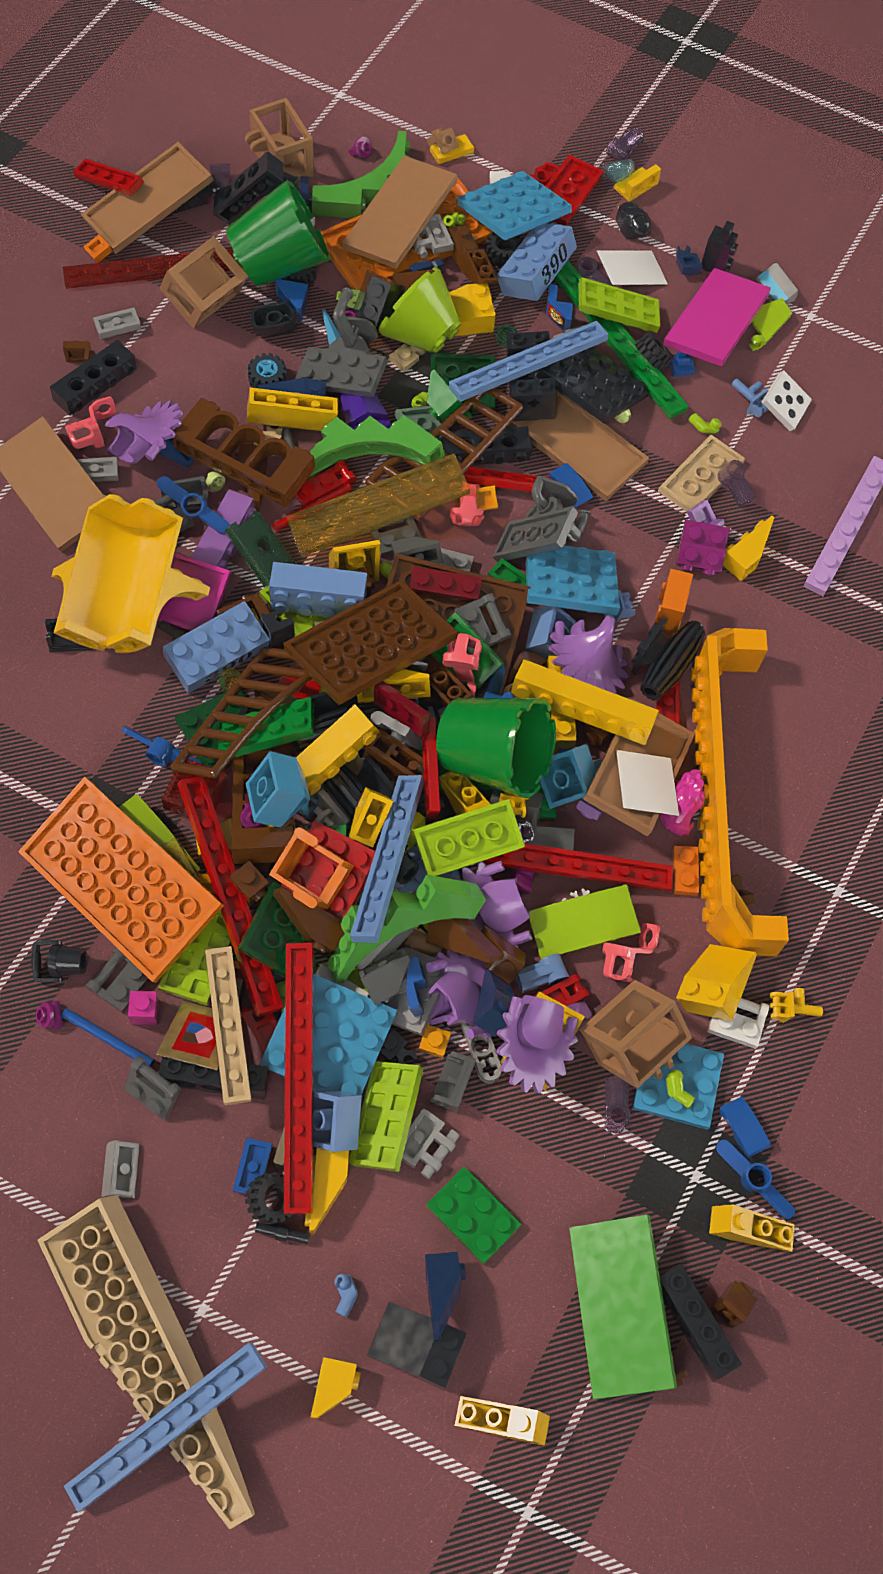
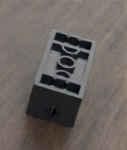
M549 331L507 333L506 358L550 340ZM538 369L509 381L510 397L523 405L522 411L513 421L555 419L556 390L554 378H540L537 376L540 370Z

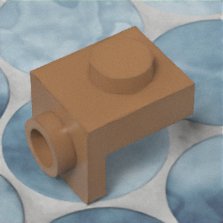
M442 127L431 132V137L426 139L429 147L437 144L441 154L459 147L452 127L443 130Z

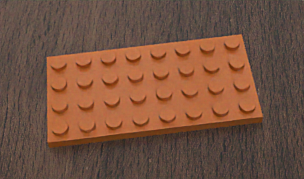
M457 177L456 183L434 215L440 214L442 220H444L445 216H451L455 212L463 214L465 216L463 226L469 227L476 244L488 240V236L492 235L493 231L458 206L457 197L465 195L469 191ZM362 215L321 231L329 250L331 261L349 286L355 290L361 289L367 270L393 280L394 273L409 272V265L429 260L432 263L436 259L442 260L453 253V250L433 254L430 248L427 249L428 256L421 258L416 253L413 244L397 269L343 249V241ZM425 235L420 236L421 239H426Z
M86 777L78 783L18 851L154 983L159 981L224 906L222 902Z

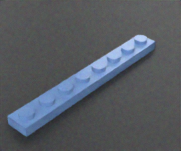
M594 321L449 381V389L461 402L608 340V333L597 321Z
M422 775L398 776L391 799L393 803L382 828L350 934L353 942L378 943L423 789L424 780Z
M253 1342L246 1344L64 1485L76 1510L81 1512L268 1368Z

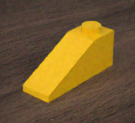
M402 669L383 680L407 698L431 697L429 674ZM374 686L358 694V702L374 701Z

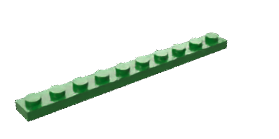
M568 261L554 279L579 309V282L582 277ZM582 312L590 323L597 321L608 333L606 343L633 376L645 383V387L650 391L649 395L669 420L687 411V403L663 374L640 354L635 346L636 342L619 322Z

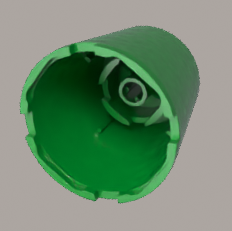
M288 180L279 185L226 228L235 260L238 264H241L248 278L257 287L330 260V253L321 231H315L310 221L313 219L309 208L296 187Z
M540 698L454 699L443 712L438 726L436 750L440 765L447 771L517 797L529 798L540 789L538 783L541 777H547L554 755L556 724L554 719H550L549 712L552 710L550 704Z

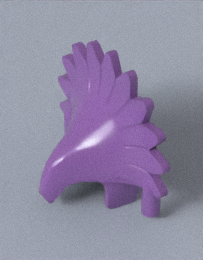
M169 400L163 405L159 401L153 409L147 406L142 415L119 413L106 422L105 426H117L118 435L114 437V441L107 450L118 459L130 464L137 463L144 455L152 461L159 451L166 447L165 440L175 437L176 434L173 430L182 424L179 418L183 415V412L179 410V404L175 403L173 405L172 401Z
M606 616L598 628L586 632L584 629V620H579L572 626L569 635H564V622L558 621L555 623V632L550 635V638L556 644L550 645L549 650L558 656L552 663L563 667L562 674L617 694L616 689L622 691L625 688L621 680L628 678V674L622 669L627 665V662L623 660V647L615 645L613 648L615 618Z
M481 861L478 864L476 873L468 866L463 867V879L451 876L449 879L476 883L484 895L485 903L475 919H469L479 930L486 925L517 948L519 944L532 940L529 930L517 935L513 933L515 927L530 918V911L526 910L516 884L517 878L494 881L491 877L492 874L504 870L502 861L487 866Z
M447 950V956L439 952L435 956L436 960L426 964V969L430 973L440 969L442 971V977L429 990L430 995L440 992L439 1001L429 1020L430 1025L449 1021L448 1025L463 1022L474 1026L466 1030V1035L469 1039L483 1035L485 1039H489L491 1037L489 1033L473 1024L487 967L484 966L482 960L472 959L464 954L459 953L458 955L457 952Z
M524 995L523 998L512 996L509 1012L503 1013V1019L508 1027L497 1031V1035L505 1042L496 1050V1053L506 1056L500 1069L502 1072L511 1071L509 1079L511 1085H516L521 1081L522 1092H528L530 1087L533 1086L535 1092L541 1093L544 1082L547 1086L554 1087L555 1073L561 1076L566 1075L563 1061L574 1059V1055L568 1047L578 1040L574 1036L578 1019L568 1016L565 1030L562 1032L563 1006L535 996Z

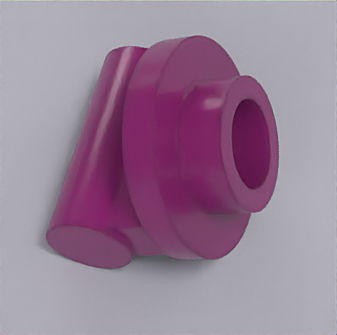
M359 137L355 141V145L348 150L351 156L357 155L360 158H367L372 151L370 140L367 137Z
M245 802L240 816L244 828H260L263 824L254 822L250 802Z
M520 869L511 870L510 879L517 878L518 890L525 894L531 893V883L535 878L534 873Z
M59 1001L43 1002L37 1008L36 1021L42 1028L60 1029L63 1027Z

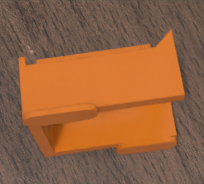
M670 569L666 582L662 584L658 597L662 601V605L659 604L654 622L659 624L663 617L668 619L663 629L668 638L680 628L693 577L691 573Z
M299 827L295 829L292 838L269 875L294 891V898L308 907L315 908L319 906L328 910L354 865L320 845L317 837ZM309 845L339 864L320 897L289 878Z

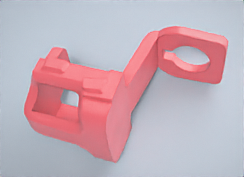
M111 396L92 403L89 407L90 418L65 426L74 448L81 449L88 446L101 448L105 446L96 419H105L117 413ZM103 404L110 405L109 410L106 412H95ZM82 428L90 430V435L75 440L73 431Z
M457 483V487H461L460 507L451 508L450 517L453 524L460 526H479L481 524V520L484 519V510L477 509L476 488H479L480 485Z
M460 633L456 640L449 643L448 651L443 654L442 663L446 667L454 668L458 680L462 684L467 683L470 693L473 695L472 698H474L477 688L472 670L478 669L482 645L480 640L471 635ZM467 647L475 648L473 655L466 653Z
M643 923L638 939L639 947H626L604 942L602 952L606 955L603 969L604 976L616 981L632 983L634 979L630 977L633 972L635 955L637 953L650 954L653 952L658 944L660 926ZM652 930L653 937L647 946L646 933ZM616 956H621L625 960L622 976L612 974Z

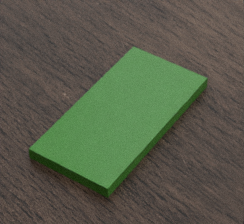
M650 1215L570 1227L593 1399L676 1389L677 1383Z

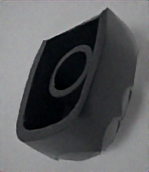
M627 201L619 206L616 221L621 233L627 240L643 238L651 234V220L647 212L637 202Z
M287 302L263 305L253 309L251 312V323L255 334L277 336L292 333L298 326L297 314Z

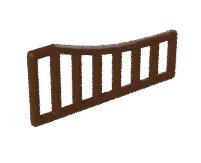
M492 388L468 398L442 424L430 432L435 438L442 436L469 453L467 458L461 463L444 452L445 456L440 460L455 469L448 478L432 468L430 470L415 461L394 456L378 466L366 479V486L415 519L422 520L522 411L523 405L497 388ZM485 393H488L512 409L505 416H502L478 400ZM472 407L498 424L489 432L465 417L464 414ZM458 422L482 437L483 440L477 447H474L448 429ZM405 461L441 486L432 494L393 467ZM386 473L425 499L426 502L418 510L377 481Z
M262 647L173 761L171 769L175 772L213 779L218 778L256 729L286 700L311 681L312 677L304 669L261 664L266 657L294 660L284 649ZM254 672L298 678L290 685L249 680ZM242 688L279 694L272 701L237 696ZM229 705L262 709L255 717L224 712ZM217 721L246 726L240 734L211 729ZM204 738L232 742L226 751L198 746ZM191 755L218 759L213 768L185 763Z

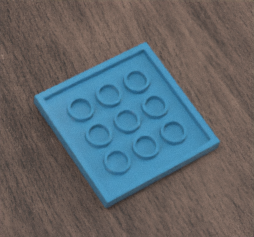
M524 171L517 172L512 176L502 178L497 182L484 185L480 189L457 197L458 206L504 240L571 213L572 207L571 204Z
M564 545L561 549L526 556V586L531 587L528 589L527 603L618 615L620 605L615 553L606 550L599 551L585 547L577 548Z
M313 974V1089L344 1091L361 1095L397 1010L382 1003L375 1005L371 998ZM285 1008L259 1064L261 1066H268V1070L285 1077Z

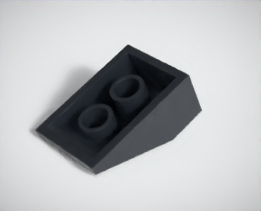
M389 1302L367 1356L444 1391L467 1333L446 1324L440 1340H434L431 1317Z

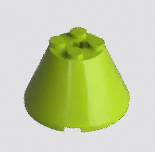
M434 267L433 270L435 272L432 274L427 271L400 297L392 307L395 312L390 318L386 316L379 327L381 335L428 352L439 353L444 347L443 343L447 338L451 340L458 333V328L461 325L460 319L439 268Z

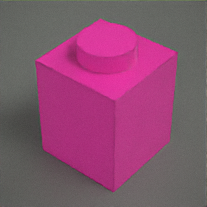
M130 991L128 1017L131 1025H158L159 998L157 992Z

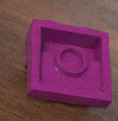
M685 519L675 564H679L682 570L693 571L694 568L703 569L702 574L715 576L716 572L720 573L722 571L730 528Z

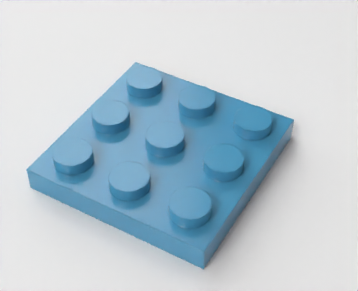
M685 1044L671 1057L674 1062V1066L671 1069H667L663 1065L660 1067L663 1077L657 1080L651 1075L640 1087L636 1088L632 1110L708 1130L711 1124L724 1053ZM676 1069L682 1072L684 1091L695 1097L689 1109L668 1095L666 1077L672 1070Z

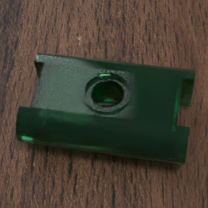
M258 510L254 511L246 522L240 525L234 522L224 531L264 588L270 584L273 562L296 564Z

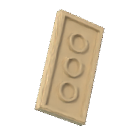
M710 435L659 487L658 492L683 510L688 511L702 500H709L744 463L745 458L713 435Z

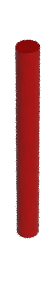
M346 483L272 524L273 528L277 532L351 492L350 484Z

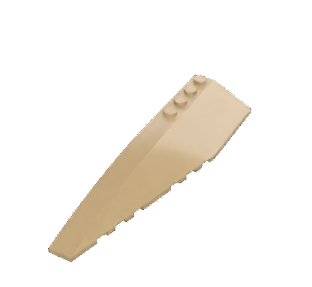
M118 1195L99 1198L38 1239V1243L85 1343L90 1349L94 1348L101 1357L99 1361L105 1369L109 1368L118 1379L116 1383L122 1391L126 1390L134 1400L133 1405L146 1422L204 1378L189 1342ZM216 1407L168 1445L172 1449L171 1454L176 1461H181L191 1473L190 1479L195 1485L199 1484L207 1494V1501L227 1527L232 1529L255 1515Z

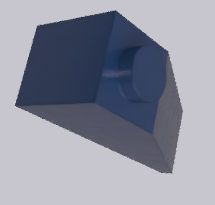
M300 378L260 384L258 389L325 397L326 381Z
M488 968L485 969L473 1024L495 1037L498 1030L507 1027L503 1019V1013L509 1012L514 993L510 984Z
M458 1252L425 1255V1276L434 1340H440L461 1293V1280H466L465 1264L459 1263Z

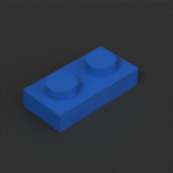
M246 1137L232 1190L234 1193L246 1195V1190L251 1189L249 1186L250 1182L255 1181L254 1178L266 1174L273 1147L272 1143Z

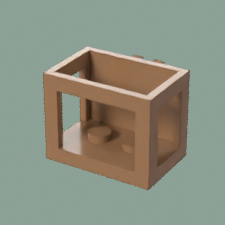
M287 98L249 110L251 132H247L245 140L248 144L250 143V148L257 157L260 158L268 151L283 162V172L298 177V181H300L301 176L313 177V138ZM279 110L280 132L269 135L259 116ZM290 117L304 139L295 141L291 136Z
M213 236L166 272L159 289L194 329L238 295L248 275L216 237ZM215 252L234 273V277L230 278L214 260L213 255Z
M636 980L630 983L580 1028L598 1065L635 1088L640 1087L651 1075L657 1080L663 1077L660 1067L663 1065L667 1069H671L674 1066L671 1057L692 1038L676 1002ZM651 1002L657 1004L658 1007L654 1009ZM669 1011L674 1022L664 1017Z

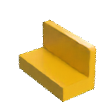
M656 164L647 170L641 167L614 185V189L626 200L632 201L658 184L661 168Z

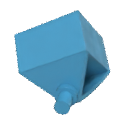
M587 744L554 755L547 777H541L540 783L550 809L585 796L603 760L593 762Z
M270 751L246 782L254 822L281 828L298 811L301 815L309 813L308 803L310 801V794L305 775L297 758Z

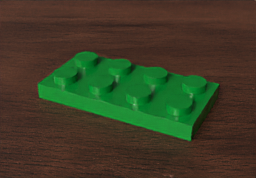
M312 698L298 699L278 707L256 729L234 757L315 736L314 703ZM260 711L250 712L245 716L255 717ZM220 721L219 730L240 734L246 726ZM219 740L218 749L226 751L232 742Z

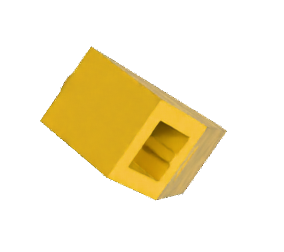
M773 516L769 517L766 521L761 520L751 533L746 532L743 534L736 545L731 544L727 547L723 566L740 581L757 568L774 520Z
M448 772L438 777V781L456 815L491 805L468 778L453 772Z
M317 1148L316 1155H313V1172H315L313 1182V1214H306L305 1226L310 1227V1234L312 1235L315 1234L347 1183L349 1150L332 1152Z
M736 1205L712 1206L709 1234L732 1241L792 1252L795 1225Z
M460 1396L455 1426L545 1446L550 1416L537 1410Z

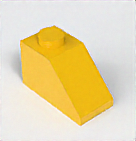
M366 787L355 810L349 838L373 847L393 801L388 796Z
M323 1357L311 1413L312 1419L320 1418L350 1397L352 1389H358L361 1372H356L357 1364Z

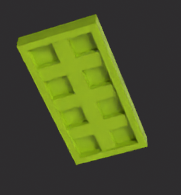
M581 278L579 282V311L602 317L606 320L623 323L627 326L637 327L645 331L658 332L660 328L659 299Z
M221 910L166 971L159 984V991L208 1006L211 994L205 950L229 947L232 943Z
M375 1061L360 1114L357 1150H351L348 1161L350 1165L399 1172L424 1070L421 1066Z

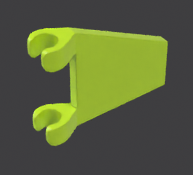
M783 298L762 305L751 323L759 333V335L751 338L753 343H750L749 346L753 351L764 346L791 317L792 312Z

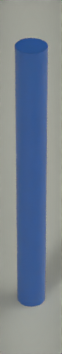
M66 1008L63 1011L62 1018L133 1060L141 1056L146 1060V1064L149 1067L153 1065V1058L70 1009Z

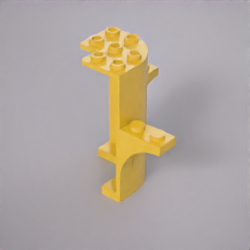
M109 494L89 506L75 557L55 567L51 576L62 581L64 586L62 604L54 634L96 650L105 651V648H113L116 653L136 652L151 645L159 613L169 599L185 597L197 601L208 596L210 587L203 584L201 580L190 578L182 574V571L179 569L170 568L183 517L175 514L171 509L155 504L153 500L148 498H141L130 504L118 495Z

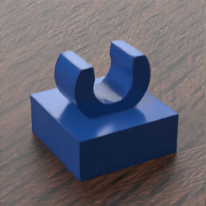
M680 351L677 352V355H673L674 359L669 363L673 377L694 375L695 367L691 355Z

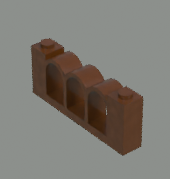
M200 398L182 420V424L174 430L176 434L172 438L174 449L284 507L290 503L315 470L314 455L309 451L302 450L296 446L291 450L289 444L279 438L265 440V435L259 427L251 424L239 426L236 416L227 411H220V407L215 402L207 401L203 398ZM220 428L232 430L218 450L204 444L215 430ZM252 441L258 444L244 464L230 457L236 448L244 442ZM272 455L284 457V461L270 478L256 471L267 457Z
M297 741L234 757L231 838L234 864H246L248 861L251 863L277 862L294 834L293 817L281 828H244L240 816L245 802H250L245 801V794L248 793L246 782L252 774H246V767H258L270 751L294 757V754L299 751Z

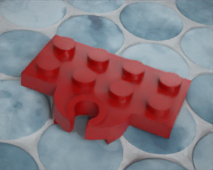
M568 155L560 167L554 163L545 162V165L535 169V174H531V177L572 205L571 213L552 220L559 225L567 226L602 179L604 170L572 155Z

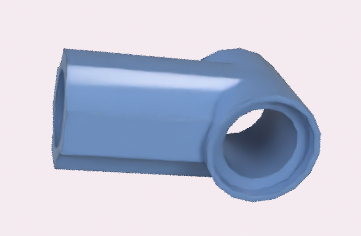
M552 954L543 958L537 964L522 968L516 975V982L519 989L524 993L547 984L548 986H554L568 978L569 975L560 954Z

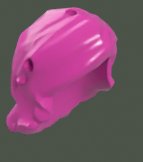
M694 769L690 772H685L681 780L675 783L679 816L660 813L661 823L675 835H689L694 826V822L690 824L691 818L704 804V781L701 778L702 772L700 770Z

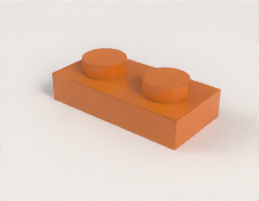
M674 845L672 849L673 894L697 896L699 894L698 847Z

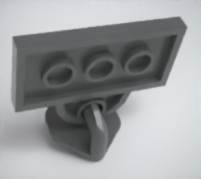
M345 287L342 289V294L333 312L334 323L341 337L334 340L328 349L308 347L295 379L308 378L326 381V391L374 397L388 361L385 356L369 354L368 345L378 336L374 324L364 318L347 317L344 311L347 304L354 297L353 291Z
M537 476L532 487V496L536 504L532 506L524 518L508 522L492 557L497 562L501 558L506 561L561 549L566 543V538L570 542H578L591 512L583 509L577 511L573 507L577 503L578 497L569 486L543 476ZM577 514H579L576 525H574V520Z

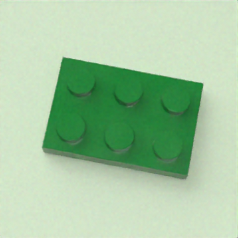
M455 612L446 622L458 634H469L481 641L482 650L479 655L478 669L472 670L477 692L504 665V662L458 612ZM449 644L431 653L442 666L444 665L442 663L443 654L448 651ZM467 647L466 653L473 655L475 648ZM446 667L457 678L454 668ZM463 683V685L470 692V688L467 686V683Z
M465 1167L426 1204V1207L482 1265L521 1226L517 1219Z

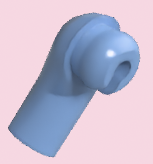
M342 1273L335 1278V1286L342 1298L335 1312L347 1318L358 1297V1291L352 1277Z

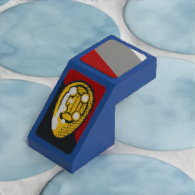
M550 284L546 315L565 333V330L570 329L573 303L556 301L558 285Z

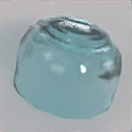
M630 159L618 162L613 161L611 164L604 163L602 165L607 179L613 182L626 180L635 169L634 161Z

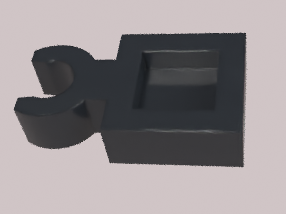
M390 1027L379 1054L389 1063L394 1058L398 1060L399 1064H405V1058H411L415 1063L418 1061V1056L415 1052L404 1049L408 1042Z

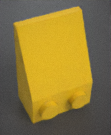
M488 283L467 284L449 292L461 323L458 328L459 331L455 336L494 331L495 311Z
M380 540L334 547L330 551L329 568L358 572V568L367 567L368 574L373 575L374 582L379 581Z
M710 944L684 976L676 999L686 1012L733 1021L756 959V952Z

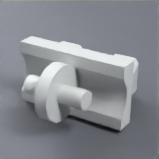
M324 789L317 793L318 807L314 810V813L318 816L315 821L326 826L344 824L350 826L351 822L332 800L328 792Z

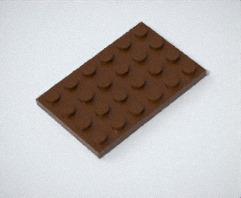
M400 580L283 644L284 650L340 705L456 640L458 633Z

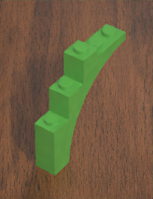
M398 131L396 144L391 154L372 172L346 183L313 185L312 216L352 219L361 215V211H365L366 204L371 203L402 157H409V155H405V153H409L410 140H406V131Z
M405 415L395 421L389 429L369 416L355 430L338 417H335L321 430L324 439L318 442L310 451L314 455L315 470L307 480L325 468L351 457L368 454L394 455L415 461L430 470L445 456L441 441Z
M426 875L415 894L393 891L378 943L352 941L350 934L359 906L351 905L341 923L345 934L340 939L336 950L327 963L334 981L344 983L353 969L369 953L403 931L437 920L453 918L475 919L486 899L476 883Z

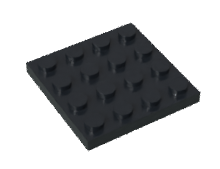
M594 346L540 368L537 375L542 379L554 378L555 389L604 424L649 397L650 392L645 387L646 385L643 381L637 380L626 369L613 363L609 357L599 353Z

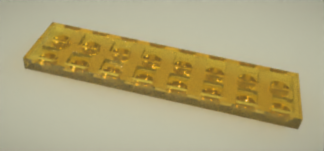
M451 454L286 517L300 555L303 557L471 493L455 454Z

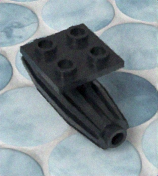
M663 617L659 624L656 622L653 624L648 632L649 636L647 639H642L637 647V653L631 661L634 663L631 673L635 675L641 665L649 666L640 686V691H642L646 698L652 701H659L680 680L694 660L705 636L704 627L700 622L687 621L668 638L663 631L668 619Z
M326 692L309 696L314 703L315 736L297 740L299 750L304 751L354 705L361 709L369 719L375 711H381L388 716L390 715L373 704V702H358L357 695L340 705Z
M369 755L364 757L363 766L358 776L343 764L333 778L323 782L329 796L351 823L366 787L392 799L396 786L395 782L392 779H388L383 773L380 764L377 761H373Z

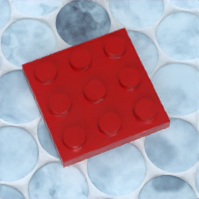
M314 820L308 832L318 838L320 845L354 865L329 909L319 907L342 920L351 905H356L365 887L376 851ZM309 845L289 878L320 897L339 864ZM283 883L281 884L282 887L286 888L292 893L294 892L292 889H290Z

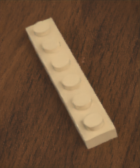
M232 947L208 949L205 952L224 1106L251 1102Z

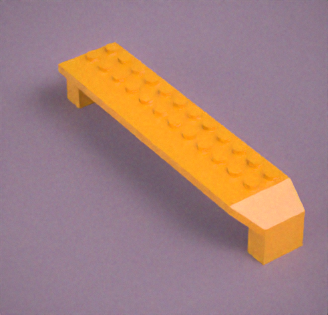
M723 628L707 636L699 656L695 657V667H691L690 681H694L691 701L695 702L692 722L696 723L693 743L697 744L694 764L698 765V770L702 772L701 778L704 781L703 792L705 794L704 804L700 808L701 816L698 817L697 821L698 831H701L702 835L698 845L699 853L703 855V861L700 862V875L704 876V884L701 885V898L705 899V907L702 909V921L706 922V931L724 947L756 952L757 956L776 957L789 941L787 916L752 915L731 882L719 676L725 671L757 673L768 651L766 630Z

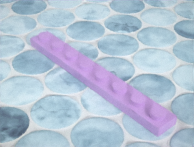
M876 456L872 458L803 587L824 596L883 486V459Z

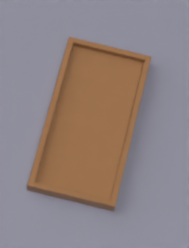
M179 142L135 173V175L142 177L144 183L133 196L112 190L81 214L85 222L104 238L115 254L214 181L212 175Z
M403 156L343 241V249L397 269L456 183L457 174Z
M555 389V419L512 421L508 425L510 427L528 426L531 443L560 466L568 463L581 477L586 486L605 501L611 498L639 472L649 460L648 456L557 389Z
M43 416L0 446L1 473L59 551H64L80 539L88 507L103 499L104 495Z
M658 713L646 745L615 734L583 800L648 837L660 813L623 808L616 750L671 758L675 780L695 733Z

